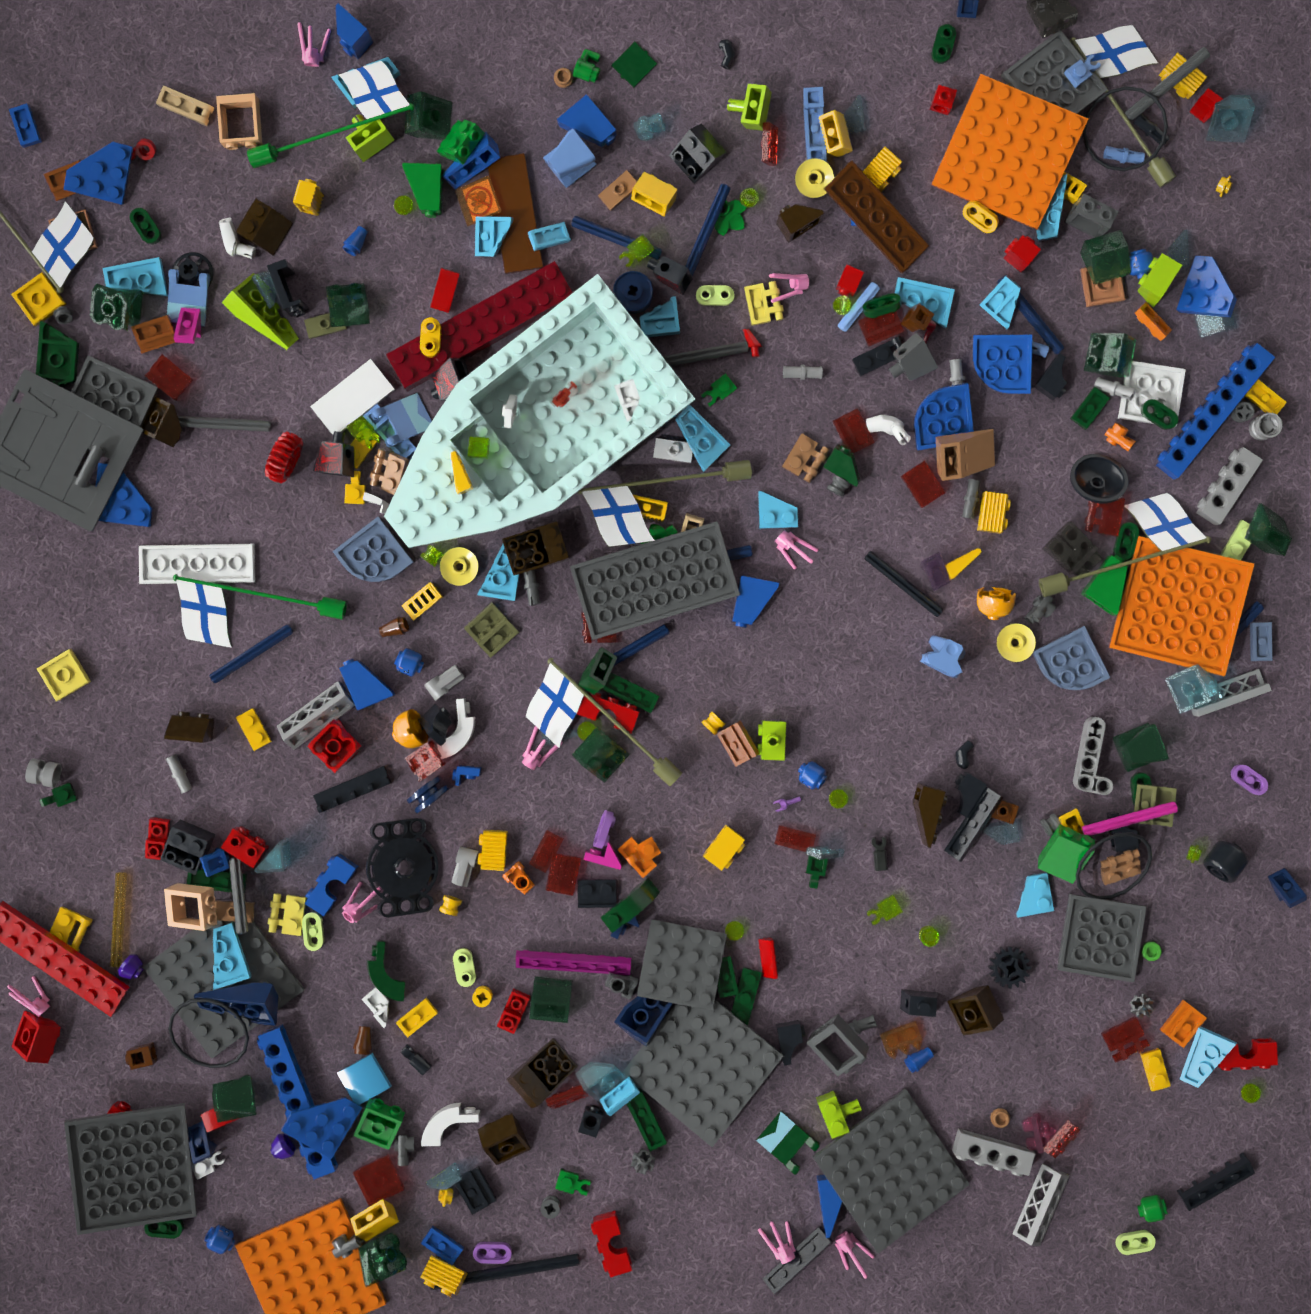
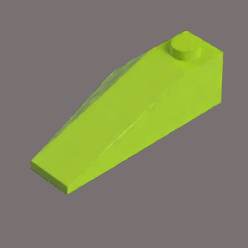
M253 273L234 288L222 303L235 317L287 350L299 338L288 320L281 318L278 309L280 307L278 303L273 304L268 297V294L271 293L269 288Z

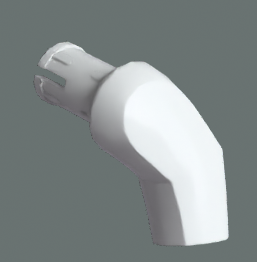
M225 218L220 220L221 235L227 253L233 257L241 255L254 259L256 247L240 243L232 219Z
M878 415L866 419L870 433L884 431L889 435H894L901 445L906 444L903 438L907 442L911 439L910 435L903 428L904 423L896 417Z

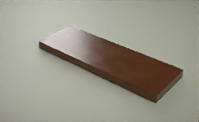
M525 154L500 157L488 166L491 188L499 211L495 212L496 217H513V223L501 245L505 274L543 268L540 250H533L528 235L530 230L537 229Z
M853 160L824 188L829 196L900 273H903L929 247L927 242Z

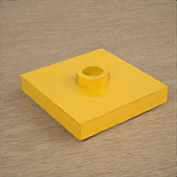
M43 272L11 294L35 327L40 324V321H45L52 316L58 307L67 305Z

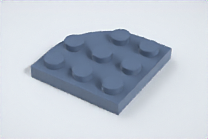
M380 517L375 518L333 551L348 572L359 579L369 582H382L392 579L414 563Z
M1085 626L1034 650L1032 653L1043 675L1051 683L1063 689L1084 690L1110 678Z

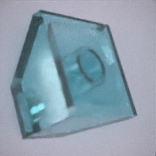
M1230 95L1215 103L1206 141L1245 142L1255 109L1251 96Z
M1198 664L1165 678L1180 714L1223 697L1216 679Z
M589 1062L575 1073L584 1091L600 1104L602 1097L627 1078L626 1074L614 1064Z

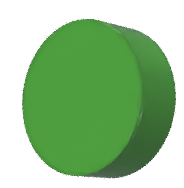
M1153 941L1144 943L1141 948L1142 956L1149 961L1159 959L1162 953L1161 947Z

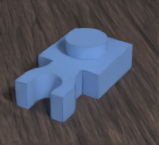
M1093 54L1084 63L1080 59L1064 72L1075 88L1092 76L1091 72L1096 71L1101 66L1100 63L1096 65L1090 63L1094 58Z

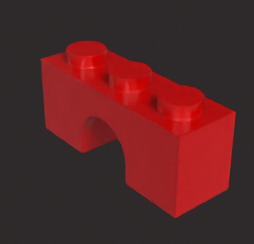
M590 692L588 693L604 709L613 711L616 721L632 734L640 712L636 710V706L628 703L625 706L618 704L619 700L609 696L607 700L603 699L598 692L594 695ZM583 696L577 714L596 721L600 710Z
M1271 1038L1252 1039V1048L1245 1055H1240L1238 1044H1236L1218 1064V1067L1225 1071L1233 1070L1235 1067L1250 1070L1254 1066L1269 1069L1273 1065H1278L1277 1042Z
M616 1210L595 1216L591 1229L593 1235H597L599 1240L597 1242L599 1254L603 1253L604 1260H602L604 1271H608L610 1278L632 1271V1262L627 1247L617 1249L609 1242L612 1237L621 1234V1226Z

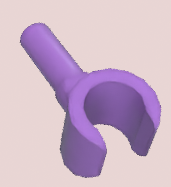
M801 798L776 800L773 804L780 803L781 807L775 811H783L790 804L801 801Z

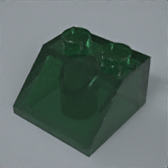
M422 91L407 95V102L413 103L415 109L413 111L411 109L406 111L405 134L416 138L444 140L450 132L452 102Z
M1121 230L1084 241L1080 254L1094 285L1131 274L1129 249Z

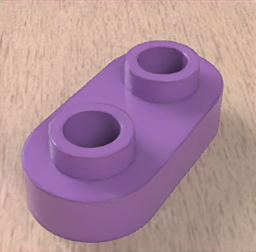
M1239 764L1232 768L1231 778L1233 781L1250 793L1262 795L1267 791V780L1250 767ZM1242 770L1243 776L1239 777L1238 772ZM1257 781L1259 787L1255 789L1253 784Z
M608 810L603 812L594 838V847L602 849L603 846H607L610 837L608 835L609 829L613 828L616 820L613 812Z
M479 1242L473 1251L474 1259L478 1263L504 1264L510 1260L512 1254L510 1245L505 1242ZM485 1249L487 1253L481 1254L480 1250ZM504 1249L506 1253L502 1255L499 1253V1250Z

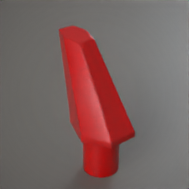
M743 329L748 348H751L752 357H759V348L762 345L749 329Z

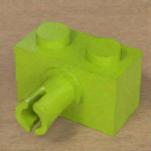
M748 84L745 100L730 98L727 110L742 112L741 123L746 129L764 131L772 92L766 85Z
M361 114L356 115L359 122L364 120ZM353 117L352 123H357L358 121ZM380 119L356 127L357 130L346 137L353 150L363 162L394 141V138Z
M762 720V725L758 724V736H761V744H757V749L760 753L759 755H761L760 759L785 761L786 722Z
M834 1091L816 1097L831 1138L849 1133L850 1131L845 1119L850 1114L862 1111L858 1099L841 1105L838 1103Z

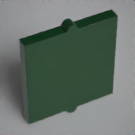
M634 41L611 66L621 75V79H625L634 88L657 63L648 55V51H644Z

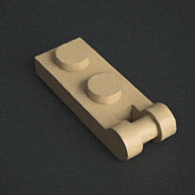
M166 86L162 87L156 101L158 106L194 120L204 126L208 125L209 115L214 111V107ZM198 108L203 110L201 116L196 114Z

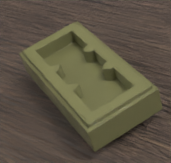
M341 310L304 320L309 339L347 330Z

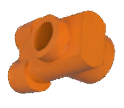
M1116 422L1105 433V436L1108 437L1106 441L1114 446L1119 444L1127 451L1136 442L1130 437L1125 436L1129 430Z
M518 861L502 877L507 883L511 882L516 889L526 895L535 885L524 871L525 867ZM522 880L527 881V885L525 887L521 885Z

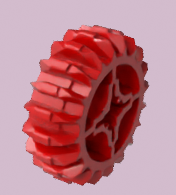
M285 432L278 437L265 465L266 477L281 484L287 481L303 450L302 438L289 432Z

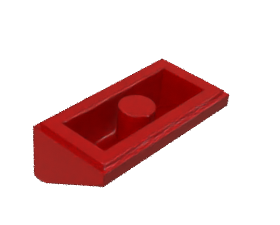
M772 937L759 939L763 977L777 979L778 972L774 940Z

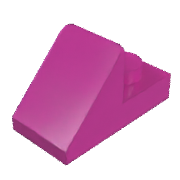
M181 308L174 340L176 343L194 344L196 337L201 338V310Z
M608 841L605 855H602V851L591 848L590 851L586 850L583 860L621 870L622 863L610 841Z

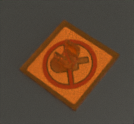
M489 175L455 190L467 226L476 224V217H492L502 212Z

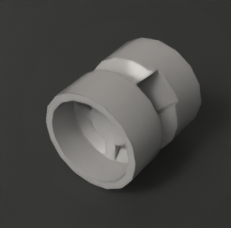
M1274 413L1260 415L1254 418L1249 425L1250 435L1259 441L1275 437L1282 430V420Z
M32 758L26 769V782L37 785L42 783L43 786L55 788L60 780L61 764L50 761L46 763L44 760Z

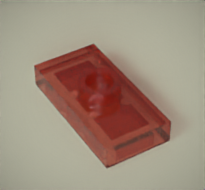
M770 122L763 123V136L761 140L762 162L769 166H776L778 127Z
M779 825L774 844L812 853L816 834Z

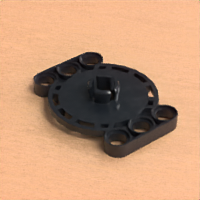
M420 818L378 822L370 828L371 837L378 842L373 846L368 855L366 874L372 890L383 899L377 906L378 913L383 917L389 918L428 912L434 906L433 898L427 895V893L436 882L438 859L433 846L426 838L421 836L426 830V823ZM416 821L421 823V830L419 832H414L412 829V824ZM399 823L402 825L403 831L397 835L394 833L393 828ZM377 826L384 828V834L381 837H377L374 833ZM424 843L429 847L431 853H428L427 849L423 846ZM432 857H433V860H434V870H432V862H431V858H432ZM404 860L408 864V870L401 875L399 871H396V867ZM370 865H372V878L370 874ZM431 873H432V874H433V877H432V880H431V882H430V884H429V886H428L427 883H428V881H429V879H430V876H431ZM373 882L381 889L380 892L376 889ZM427 898L429 905L423 909L420 907V900ZM405 900L410 902L408 911L401 909V904ZM385 903H389L392 907L391 912L388 914H384L382 911Z

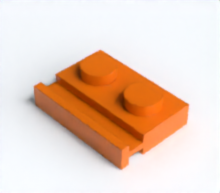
M1182 1000L1160 1028V1031L1184 1048L1207 1018L1186 1001Z

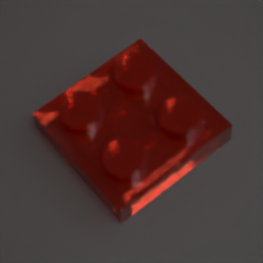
M389 1154L353 1171V1175L369 1207L405 1189Z

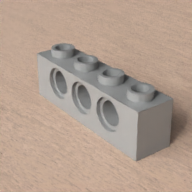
M1244 447L1238 450L1235 449L1228 458L1230 462L1227 466L1224 465L1218 472L1220 477L1216 482H1212L1207 489L1209 494L1206 498L1203 497L1197 504L1199 509L1196 514L1213 525H1220L1263 461V459ZM1236 465H1239L1241 468L1240 474L1235 472ZM1225 481L1230 483V490L1225 489ZM1215 497H1218L1220 500L1219 506L1214 504Z
M959 1128L952 1148L954 1155L960 1160L967 1161V1159H970L980 1166L988 1164L998 1171L1006 1169L1020 1177L1030 1175L1035 1153L1031 1148ZM973 1145H978L979 1147L977 1151H970V1148ZM990 1151H997V1154L994 1157L988 1156ZM1009 1156H1015L1014 1161L1007 1162Z

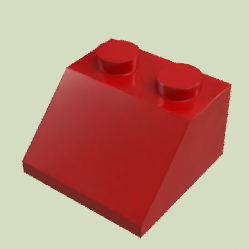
M24 1011L11 1047L26 1062L48 1064L50 1057L54 1053L56 1040L60 1036L61 1027L53 1020L42 1016L38 1017L36 1014Z

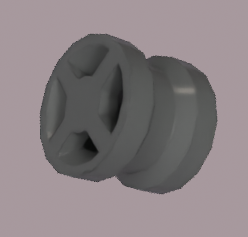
M1241 402L1233 409L1231 417L1238 423L1248 421L1254 415V408L1248 402Z
M834 475L832 478L833 482L826 489L843 498L845 495L844 491L851 484Z
M1054 813L1048 819L1040 820V824L1048 837L1053 835L1059 824L1061 825Z
M555 1196L544 1198L541 1205L542 1215L548 1219L555 1218L560 1211V1200Z

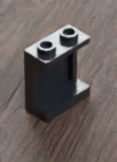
M283 259L267 265L283 310L295 318L305 315V311L309 310L308 306L301 299L293 301L285 278L295 274L290 263Z

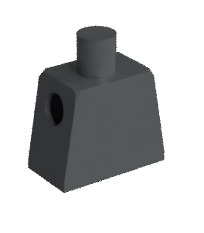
M915 333L894 351L893 356L897 364L888 370L894 379L903 373L909 380H914L936 370L938 366L925 341L918 333Z

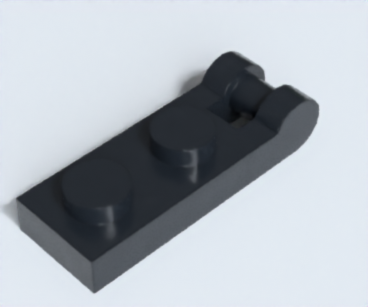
M897 336L853 358L852 362L859 376L868 374L896 360L890 347L895 345L897 350L902 345L903 340L901 336Z

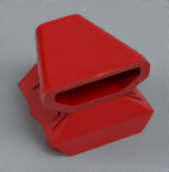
M333 719L307 747L329 769L336 773L358 753L362 745L346 731L339 719Z

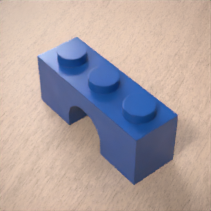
M341 854L330 858L327 863L329 868L325 873L321 872L316 879L318 882L315 889L311 888L305 896L308 898L305 904L322 916L329 912L337 900V897L329 891L330 881L339 880L346 884L359 867Z

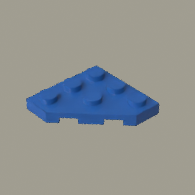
M111 142L66 171L63 190L123 205L133 146Z
M1195 256L1176 309L1178 312L1231 318L1237 298L1213 257Z
M98 463L96 487L108 464ZM123 472L99 521L150 527L153 508Z
M344 1097L304 1110L294 1111L289 1115L281 1131L332 1159L360 1113L362 1106Z

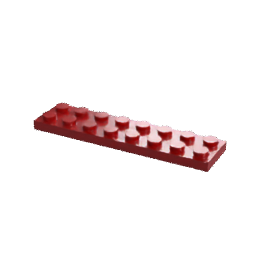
M2 901L0 903V942L112 1017L130 987L6 902Z

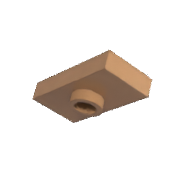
M626 170L603 190L598 197L612 211L632 193L637 181Z
M216 900L217 921L235 922L233 901ZM245 902L247 922H254L255 902Z

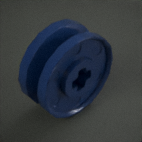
M629 271L617 278L613 285V294L628 313L637 314L645 311L650 306L653 300V287L646 275L638 271ZM633 288H634V291H635V290H638V291H636V294H637V295L634 296V297L632 296V294L629 296V294H630V289H633Z
M439 775L407 799L409 804L418 800L419 804L414 809L416 813L430 806L449 790L447 785L439 789L436 787L441 781Z

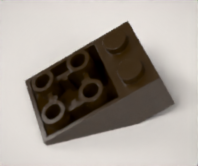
M557 521L502 539L513 576L569 560Z
M917 783L913 805L922 843L931 848L937 839L935 831L937 825L940 826L942 814L940 812L941 808L946 805L947 796L945 795L946 792L939 788Z
M552 1038L518 1067L506 1080L530 1108L538 1107L578 1066L556 1040Z

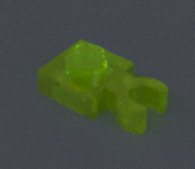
M642 233L627 246L629 251H624L619 256V259L628 257L629 262L625 266L630 267L634 262V258L640 262L655 248Z
M362 415L347 425V430L359 442L365 440L366 446L369 449H372L371 440H376L377 443H380L378 434L373 433L375 432L374 427Z
M892 894L876 903L878 906L877 910L870 909L866 914L868 916L871 914L876 915V919L871 921L875 925L880 922L882 917L888 921L903 911Z

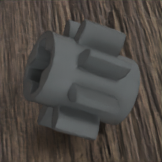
M1143 993L1141 997L1134 995V998L1129 1003L1132 1007L1130 1012L1140 1019L1143 1016L1150 1017V1014L1155 1010L1152 1005L1154 1000L1148 998Z
M641 1149L638 1154L634 1152L631 1166L635 1168L636 1173L646 1175L648 1170L653 1171L655 1158L652 1157L651 1151L648 1152Z

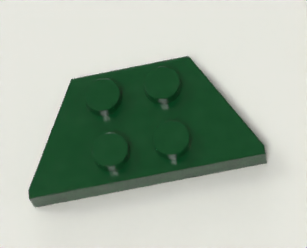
M40 321L36 375L60 387L76 382L79 343L47 323Z

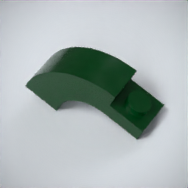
M648 877L600 918L613 933L645 909L659 895L660 891Z
M376 941V944L372 945L371 956L374 957V960H367L366 962L369 978L383 995L390 999L404 1002L405 982L394 980L387 975L384 969L385 942Z

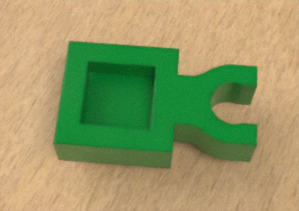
M725 373L710 385L713 390L706 391L701 396L703 399L708 395L712 397V401L708 403V406L711 407L718 397L723 401L737 390V387Z
M561 1169L555 1189L570 1194L577 1190L580 1194L587 1196L588 1190L582 1189V1185L590 1186L591 1180H579V1174Z

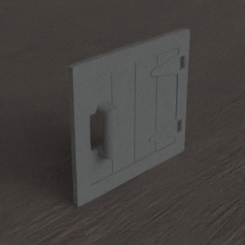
M23 370L0 416V486L88 531H94L144 429L28 370ZM19 391L25 394L20 404L14 402ZM90 449L91 451H90V453H89V455H88V457H87V459H86V461H85V463H84V465H83V467H82V469H81V471H80L78 477H76L75 474H76V472H77V470H78V468H79V466H80V464H81V462H82V460H83V458H84V456H85L87 450ZM101 457H106L110 461L96 487L90 484L89 480Z

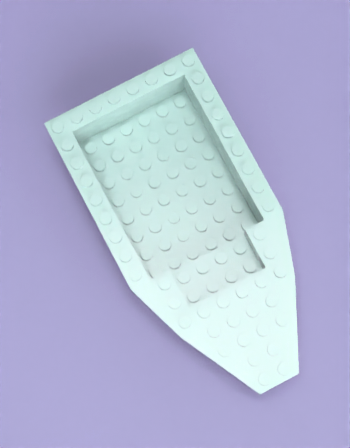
M597 274L456 384L422 435L384 517L408 548L496 531L553 511L694 402L695 398ZM633 379L640 399L631 420L627 422L614 385ZM510 394L517 395V413L513 426L511 428H504L503 405L507 404ZM453 451L459 454L474 487L473 490L461 495L457 494L451 460V452Z

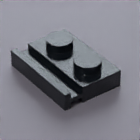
M616 879L577 880L578 908H612L616 905Z
M479 1166L454 1179V1183L472 1215L497 1201Z

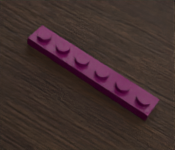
M516 950V968L630 975L631 958Z

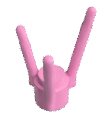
M299 22L298 31L302 49V61H304L306 66L319 67L320 62H324V53L331 29H327L321 51L318 53V49L312 48V26H308V48H306L302 24Z
M769 274L770 278L790 279V287L795 289V291L772 299V303L794 295L803 294V290L809 287L807 274Z
M785 530L775 540L778 544L776 548L782 552L793 569L797 567L785 551V549L788 550L790 547L809 563H813L809 556L794 545L795 541L818 552V548Z
M536 726L527 749L522 755L525 757L522 763L532 770H535L537 766L541 767L543 762L558 749L555 745L541 758L539 752L546 743L544 739L536 751L531 750L538 732Z
M362 882L358 883L348 902L342 907L344 910L342 914L350 923H357L361 918L377 909L378 906L374 905L361 913L363 911L362 908L376 895L374 891L360 905L358 903L351 904L362 886Z
M35 976L32 977V980L42 999L37 997L32 1002L13 986H7L12 991L9 992V995L38 1017L50 1007L48 1004L50 999L44 993Z
M788 1221L785 1222L789 1246L788 1243L783 1244L774 1222H770V1225L779 1243L777 1249L761 1228L758 1229L765 1242L775 1254L776 1259H780L782 1264L796 1258L794 1255L796 1249L793 1245Z
M845 1231L835 1238V1246L839 1250L846 1270H849V1266L844 1252L849 1253L855 1265L866 1279L867 1275L851 1250L854 1247L853 1243L857 1244L872 1259L875 1256L856 1239L853 1233L849 1234Z

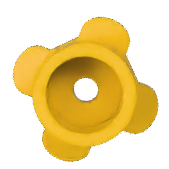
M1230 175L1228 178L1222 177L1217 185L1216 192L1221 193L1220 197L1224 193L1228 194L1233 183L1230 182Z
M444 1184L443 1189H440L438 1200L441 1201L443 1207L446 1204H451L453 1198V1188H447V1184Z

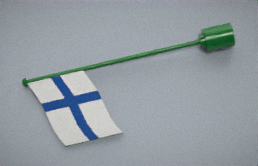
M382 61L339 74V77L348 86L356 106L366 120L277 149L270 143L248 149V160L254 169L277 161L278 152L410 109L413 111L415 106L413 103H408L401 94L392 73Z
M178 574L173 576V580L177 581L181 598L182 626L186 639L232 648L228 634L227 606L223 589L317 607V611H320L321 616L341 620L344 619L347 608V601L323 597L318 603L180 577Z

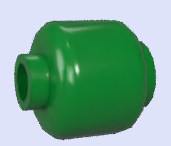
M1159 1195L1142 1197L1141 1205H1137L1140 1217H1144L1148 1223L1162 1221L1165 1219V1215L1168 1214L1164 1198L1161 1199Z

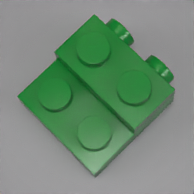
M458 120L452 126L446 138L441 142L437 152L445 158L464 165L485 133L476 123L468 120L463 122Z
M369 1098L353 1136L389 1150L402 1123L405 1112L399 1106L393 1105L391 1107L384 1104L379 1098L374 1100Z

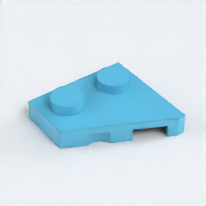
M1006 275L980 303V306L1008 329L1021 287Z
M676 296L671 297L665 304L658 305L653 311L647 312L640 317L641 330L647 337L680 334Z
M758 491L759 529L798 527L797 507L762 491Z
M1041 873L1027 876L1019 909L1016 913L1017 917L1054 911L1048 874Z

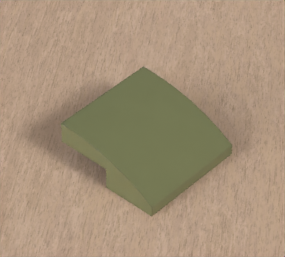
M492 602L464 627L467 633L490 658L519 633Z
M1137 784L1134 812L1175 802L1177 788ZM1174 813L1139 823L1172 827Z

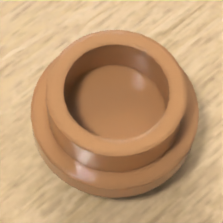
M567 68L558 69L554 74L555 84L560 88L569 87L573 82L572 72Z
M997 1108L991 1113L990 1119L995 1127L1003 1128L1008 1125L1010 1115L1005 1109Z

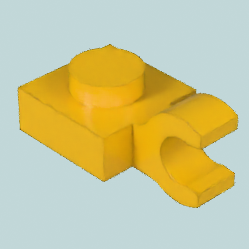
M354 471V477H351V484H345L344 503L365 505V501L362 499L366 485H360L361 472Z

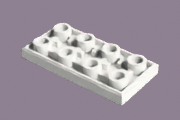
M370 359L310 407L333 435L334 431L343 432L372 407L394 392L395 389Z

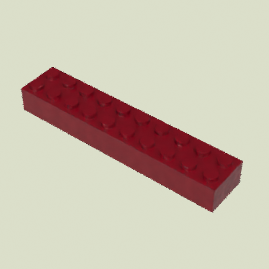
M554 261L440 324L441 346L437 356L430 358L421 352L420 336L387 353L386 356L403 387L409 391L431 379L435 372L449 358L465 360L540 319L569 297L572 291ZM427 344L426 348L428 350H431L433 348V344Z

